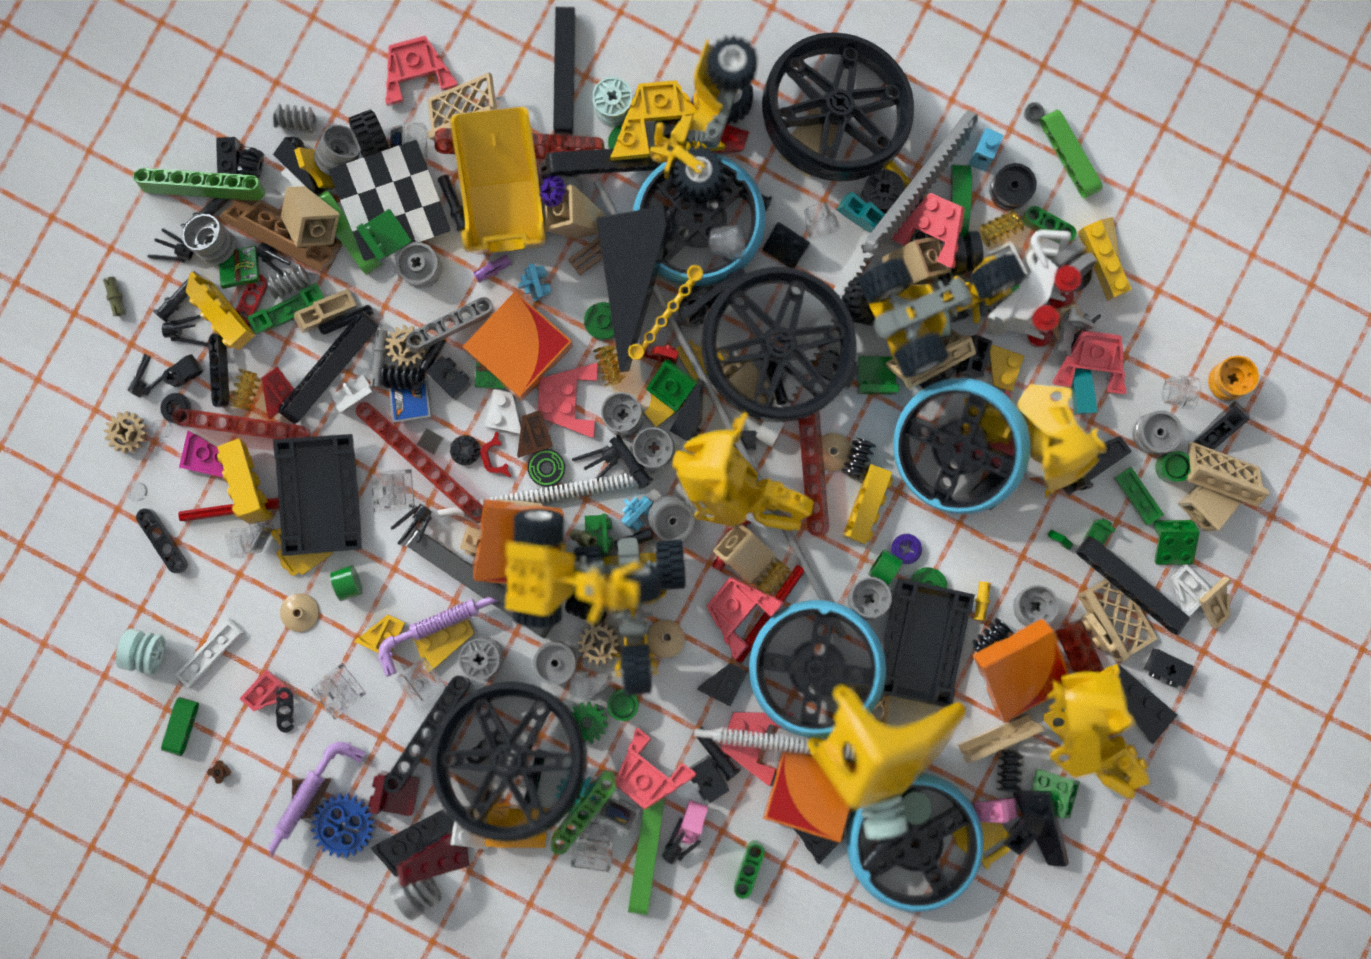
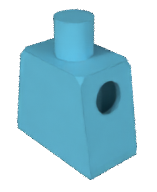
M985 128L981 133L968 165L986 172L996 155L1004 135ZM979 157H984L986 160H981Z

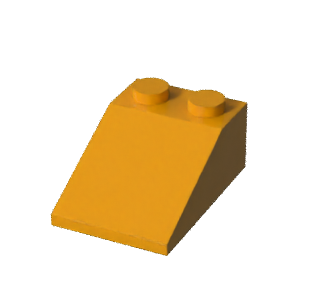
M496 803L488 813L487 824L498 827H512L529 822L519 805ZM543 808V809H544V811L546 812V811H548L550 808ZM538 809L532 811L531 816L534 820L539 816ZM547 831L536 837L521 841L504 842L485 839V846L545 848Z

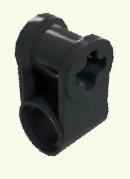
M190 354L166 369L163 373V380L173 387H181L191 379L201 375L203 369L193 354Z

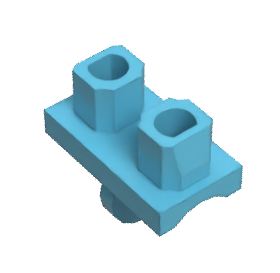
M534 263L529 264L528 268L525 269L526 274L521 275L522 282L517 285L519 289L525 290V294L531 293L533 302H536L542 297L549 295L551 288L549 283L540 284L539 282L540 278L546 277L545 267L535 266Z
M645 495L640 500L636 497L631 502L627 499L624 500L627 506L622 511L626 515L621 521L627 527L630 526L636 531L643 526L638 517L642 513L648 517V511L652 505V502Z

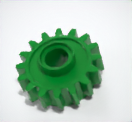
M583 701L580 702L579 708L574 705L573 709L575 712L572 713L580 724L585 741L589 740L591 744L594 743V738L599 741L601 739L599 734L605 735L606 733L603 727H608V724L604 722L608 716L602 715L604 709L599 710L598 704L591 706V701L587 705H584ZM582 719H591L592 726L584 727Z

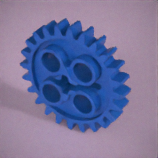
M340 793L337 795V799L333 795L330 797V802L326 799L323 801L324 806L319 805L317 807L320 812L313 814L317 819L311 821V824L316 825L315 828L311 829V832L317 833L313 840H320L317 847L323 845L322 852L329 849V856L336 852L337 858L341 857L342 853L347 858L350 853L355 856L357 850L363 851V845H369L367 839L373 838V835L369 832L375 830V827L370 825L376 820L370 819L372 813L367 812L368 805H362L364 799L357 802V795L350 799L349 793L344 798ZM335 808L342 811V817L335 815ZM352 816L359 817L360 824H354ZM344 822V823H345L344 826H345L346 828H345V829H342V824H340V823ZM327 827L334 829V835L327 833ZM345 834L351 835L352 843L345 840Z

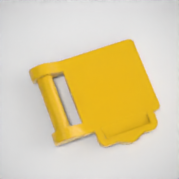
M280 527L277 530H272L270 533L281 546L282 535ZM282 547L276 552L281 567L286 569L292 576L298 573L301 575L307 573L333 554V552L282 556Z
M980 822L983 833V852L1006 838L1008 832L1002 823ZM964 826L953 832L952 835L955 838L957 847L966 854L967 832ZM1004 845L986 858L982 855V865L987 870L991 867L990 864L1011 851V849Z

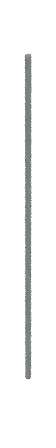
M596 179L593 181L610 215L618 214L601 180ZM655 282L652 292L664 313L667 309V302ZM672 314L668 319L669 324L699 379L704 380V388L727 430H734L732 428L733 423ZM739 438V442L735 444L738 451L758 473L757 482L763 480L741 438ZM771 510L773 515L782 516L780 510ZM782 530L819 600L829 601L792 532ZM834 618L833 625L839 637L846 636L847 633L840 620Z

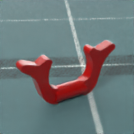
M495 432L492 440L483 445L480 450L484 468L489 473H502L510 478L511 474L507 470L508 464L505 463L499 468H494L490 461L489 448L502 445L499 441V433Z

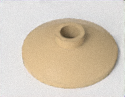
M825 434L818 439L814 446L815 460L825 470H840L845 467L844 462H849L847 455H852L849 451L851 445L840 434ZM831 448H835L837 450L836 455H832L830 453Z
M302 593L293 594L283 602L280 609V617L288 629L295 632H303L315 625L319 617V608L311 596ZM295 610H300V616L295 615Z
M660 620L654 623L648 630V647L654 655L660 658H671L682 650L685 643V635L677 623L671 620ZM664 635H669V636H670V640H669V641H665V640L663 639V636H664Z

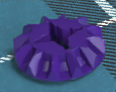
M551 175L548 179H544V185L540 186L542 191L539 193L542 197L541 202L545 206L555 207L564 198V181L558 176Z
M901 534L892 542L891 551L893 555L903 560L902 564H912L920 558L922 545L916 536ZM909 543V548L914 553L907 552L904 554V550L899 545L906 546Z

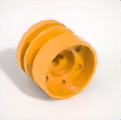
M1239 355L1231 356L1213 367L1208 376L1210 391L1215 397L1224 401L1237 400L1254 390L1259 381V372L1255 363L1249 358Z

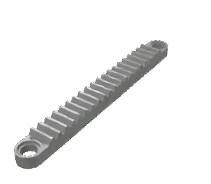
M969 110L965 112L868 236L864 244V251L875 255L883 244H889V238H893V233L898 232V227H902V222L907 221L906 216H910L911 211L915 210V205H919V200L924 199L923 194H928V189L932 188V183H936V178L941 177L940 173H944L945 167H949V162L953 161V156H957V151H961V146L966 145V140L970 139V133L977 123L978 114Z

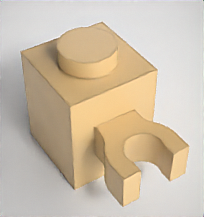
M469 526L466 527L460 549L465 550L464 554L475 557L481 530Z

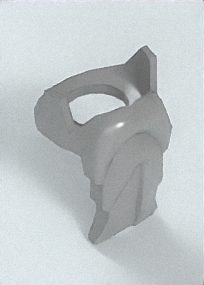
M1071 307L1070 312L1065 313L1061 321L1058 349L1060 352L1064 351L1067 356H1071V344L1073 343L1077 328L1093 329L1094 325L1090 320V316L1084 315L1082 318L1078 314L1076 307Z

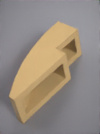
M349 289L313 302L312 306L295 312L294 319L300 331L304 334L318 328V325L347 313L357 307V304Z

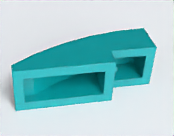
M854 192L846 194L836 209L847 219L870 233L885 216V213L873 203H866Z
M1076 368L1072 386L1070 387L1074 415L1097 413L1091 370Z

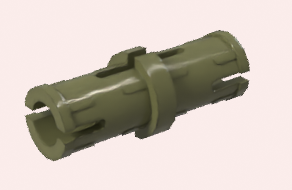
M116 277L104 278L103 282L107 291L106 299L110 302L113 316L119 317L121 313L125 315L126 312L121 300L123 296L119 292Z
M574 529L570 533V538L573 541H577L581 546L591 547L596 546L598 543L596 536H592L585 530Z

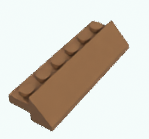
M233 199L232 205L221 213L220 220L320 272L326 267L330 269L343 245L341 241L334 238L333 245L296 247L281 219L282 211L262 200Z

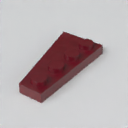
M452 833L444 836L439 842L431 844L423 852L415 854L397 866L399 885L407 886L470 866L467 847L451 845Z

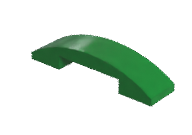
M951 165V202L965 208L961 234L964 236L969 231L972 196L971 166Z
M317 283L300 290L299 294L267 310L262 309L248 316L247 319L255 334L266 332L293 320L295 312L312 306L313 302L323 299L324 296Z

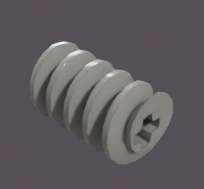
M278 104L273 115V125L275 128L280 126V128L284 129L287 126L288 129L295 127L296 130L302 128L304 131L310 129L314 132L316 128V115L313 113L312 107H309L308 111L305 112L304 106H301L300 111H298L296 105L290 110L289 105L286 104L283 110L282 104Z
M297 264V271L290 267L291 273L284 269L283 276L276 272V279L269 275L267 285L274 299H277L278 295L283 297L285 292L291 294L292 289L298 291L299 286L306 288V283L309 286L311 285L306 270L300 264Z

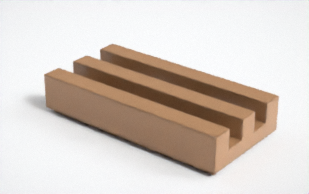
M596 238L568 259L579 275H582L603 259L601 253L583 268L579 269L580 265L601 250L600 238ZM597 244H599L597 248H595L593 251H591L577 263L574 262L582 255H584L586 252L595 247Z

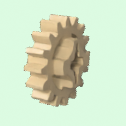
M403 325V330L396 327V333L390 332L392 338H386V341L390 343L385 346L387 350H390L387 355L389 357L394 356L392 358L394 363L399 360L398 365L403 366L405 363L406 366L410 367L411 362L418 365L417 359L423 360L422 353L427 354L426 350H422L409 358V355L414 352L409 351L408 348H403V345L407 343L408 334L415 330L414 326H410L408 329L406 325ZM415 338L412 339V340H410V343H411L412 345L417 346V345L414 343ZM395 346L399 349V356L395 352Z
M125 411L124 414L118 412L117 418L111 416L112 422H106L109 429L104 430L105 433H108L105 440L111 441L108 446L115 447V451H122V453H128V450L135 452V447L141 449L140 443L147 441L143 437L149 434L144 432V429L148 426L141 424L144 419L138 418V414H131L128 411ZM127 420H131L135 425H131ZM117 440H122L125 445L120 444Z
M602 623L597 627L590 624L591 629L584 628L585 635H579L583 639L577 642V644L582 645V648L578 651L585 653L582 656L583 659L589 657L588 663L592 664L595 660L596 665H600L602 660L604 664H607V658L613 660L612 654H618L615 647L620 646V644L616 643L615 640L619 636H613L615 630L611 629L609 631V625L607 624L604 628H602ZM599 631H603L607 633L609 636L602 637ZM591 635L592 638L590 642L587 643V639ZM597 638L598 640L603 641V644L600 645L601 648L595 647V644H597ZM611 644V648H610L609 652L607 653V652H606V649H607L608 645ZM589 651H596L599 657L591 655Z

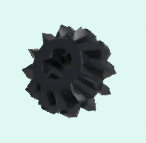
M244 148L238 161V174L253 175L259 178L264 166V153L261 150H257V148Z

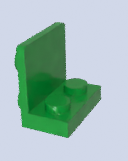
M390 209L366 224L362 223L356 227L379 262L411 242V239Z
M859 356L857 394L896 395L899 393V385H896V374L890 371L885 364L894 358L891 356Z
M608 514L585 516V531L589 532L592 536H596L598 539L596 546L600 547L602 553H610V549H613V538L609 537V530H612V518H608Z
M1154 521L1153 527L1159 536L1154 560L1155 564H1194L1200 533L1194 521Z
M1036 769L1031 791H1051L1057 816L1063 819H1070L1080 781Z

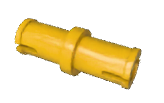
M979 581L978 594L974 601L976 602L974 620L986 621L988 604H990L991 583Z

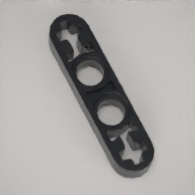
M212 333L208 340L211 400L214 407L226 408L230 400L227 346L222 342L223 337L221 335Z
M143 508L139 510L136 514V520L168 570L172 573L184 572L188 567L187 560L157 514L152 509ZM144 513L150 514L148 517L149 521L143 520L145 517ZM156 527L161 530V536L157 539L152 535V531ZM166 543L172 547L169 554L163 552V546ZM175 561H181L180 569L174 568L176 565Z

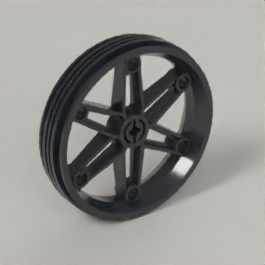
M831 32L804 38L788 48L777 59L764 86L762 112L769 138L779 153L789 163L816 178L845 182L866 178L885 168L894 160L911 132L914 118V99L905 73L885 50L864 38L847 33ZM817 55L841 56L833 82H830L803 60ZM857 62L871 69L887 86L854 90ZM844 68L849 69L846 90L838 89ZM787 73L789 78L800 87L810 100L779 109V85ZM806 75L826 94L822 96L807 82L804 76ZM873 97L880 98L879 101L861 106H856L854 101ZM896 105L897 123L894 135L890 141L866 114ZM818 107L822 113L796 117L795 115ZM855 118L873 137L869 138L850 120ZM830 123L838 125L832 147L827 145ZM822 124L819 153L816 154L800 144L787 128ZM844 131L874 154L855 161L835 160Z
M769 267L755 270L739 277L720 293L706 317L702 331L701 350L703 363L711 383L721 397L731 406L755 419L769 422H790L815 414L840 394L854 368L857 343L852 317L843 300L828 284L805 271L786 267ZM766 284L789 285L775 321L744 292ZM792 287L799 288L800 294L793 293ZM805 291L816 297L827 308L835 324L796 329ZM735 298H742L744 305H738L735 302ZM793 301L795 303L788 329L780 326L789 302ZM731 305L755 337L717 348L719 323L723 313ZM750 309L770 329L763 334L746 311ZM831 330H837L839 337H834L831 334ZM822 333L824 335L823 339L797 346V336ZM778 341L779 344L784 345L780 348L778 345L776 346L775 343ZM840 341L839 363L832 380L827 384L803 352ZM761 344L762 353L734 356L733 351ZM718 352H724L727 355V360H720ZM794 355L812 377L810 381L788 361ZM770 360L778 363L769 388L766 389L763 386ZM762 361L753 400L742 394L729 381L721 365ZM783 369L814 396L813 399L794 406H769ZM820 384L823 389L822 392H817L814 385ZM759 395H763L766 398V404L758 402L757 398Z
M522 682L491 684L463 698L443 720L435 737L431 754L432 780L438 799L445 811L463 829L481 838L494 841L511 842L526 840L554 827L567 815L577 801L587 772L586 741L574 714L553 694L540 687ZM507 697H521L534 700V704L511 735L491 704V701ZM484 704H486L487 711L481 714L480 709ZM544 705V712L538 715V707ZM475 711L489 749L450 751L460 726ZM550 712L558 718L564 727L569 740L571 754L531 750ZM489 719H492L505 743L498 747L487 722ZM534 719L536 723L522 747L516 741L531 720ZM454 755L455 762L450 765L449 758ZM491 756V765L464 763V757ZM527 756L555 759V764L527 766ZM508 757L512 758V760L510 761V765L506 764V762H508ZM566 757L571 758V764L568 767L563 765ZM449 768L487 772L468 810L460 803L452 788ZM570 771L567 783L560 797L545 812L529 773ZM495 775L503 780L485 804L482 800ZM522 776L532 801L530 804H527L513 779ZM507 788L510 789L529 821L528 823L512 827H498L483 822ZM476 808H479L481 811L478 818L474 817V810ZM538 809L539 816L534 820L531 816L532 811Z

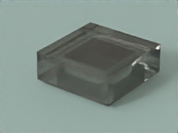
M426 428L417 445L435 454L444 438Z

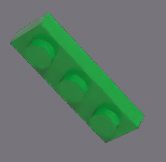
M1132 467L1127 468L1114 477L1146 526L1164 515Z

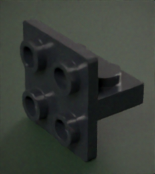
M778 222L762 250L787 267L795 269L811 243Z

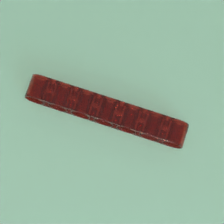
M184 408L175 410L172 415L174 423L180 426L271 439L297 438L296 431L301 428L304 431V437H310V430L303 425ZM183 412L187 414L185 422H182L180 419V415ZM202 415H205L207 418L205 425L200 424L199 419ZM221 418L226 419V426L224 428L219 426ZM242 420L246 423V428L243 431L238 428V424ZM260 423L265 425V431L262 434L257 430ZM279 426H283L285 429L283 436L277 434Z
M818 411L808 418L798 420L804 494L814 501L813 507L816 503L820 505L818 513H815L812 508L811 515L806 517L808 532L813 536H823L829 531L820 412ZM809 427H812L814 432L813 435L809 437L807 435V430ZM811 446H814L815 453L811 456L809 454V448ZM812 465L817 467V472L814 475L810 472ZM814 484H817L819 488L816 494L812 492ZM817 522H819L822 526L820 532H817L815 530V525Z

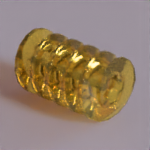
M1010 210L1007 214L1004 213L1000 217L988 221L987 224H981L980 233L984 244L987 247H991L990 241L993 244H997V237L1000 241H1003V234L1009 238L1011 237L1010 231L1015 235L1018 233L1017 227L1020 231H1024V225L1018 214Z
M607 345L593 350V352L598 353L595 355V359L600 360L597 366L603 367L599 371L600 374H606L601 378L602 381L607 382L604 384V387L620 384L626 378V375H620V370L617 367L619 363L615 358L618 356L617 353H613L616 346Z
M239 368L238 371L243 375L236 376L240 383L233 384L238 390L231 391L236 397L229 398V401L233 403V405L229 406L252 411L248 404H254V401L250 397L257 396L252 389H259L255 382H261V379L257 377L259 374Z
M776 557L777 563H770L773 569L766 568L765 571L768 575L761 574L763 582L757 580L758 588L754 587L768 595H771V592L778 593L776 586L783 587L780 582L781 580L788 581L785 574L792 576L790 568Z

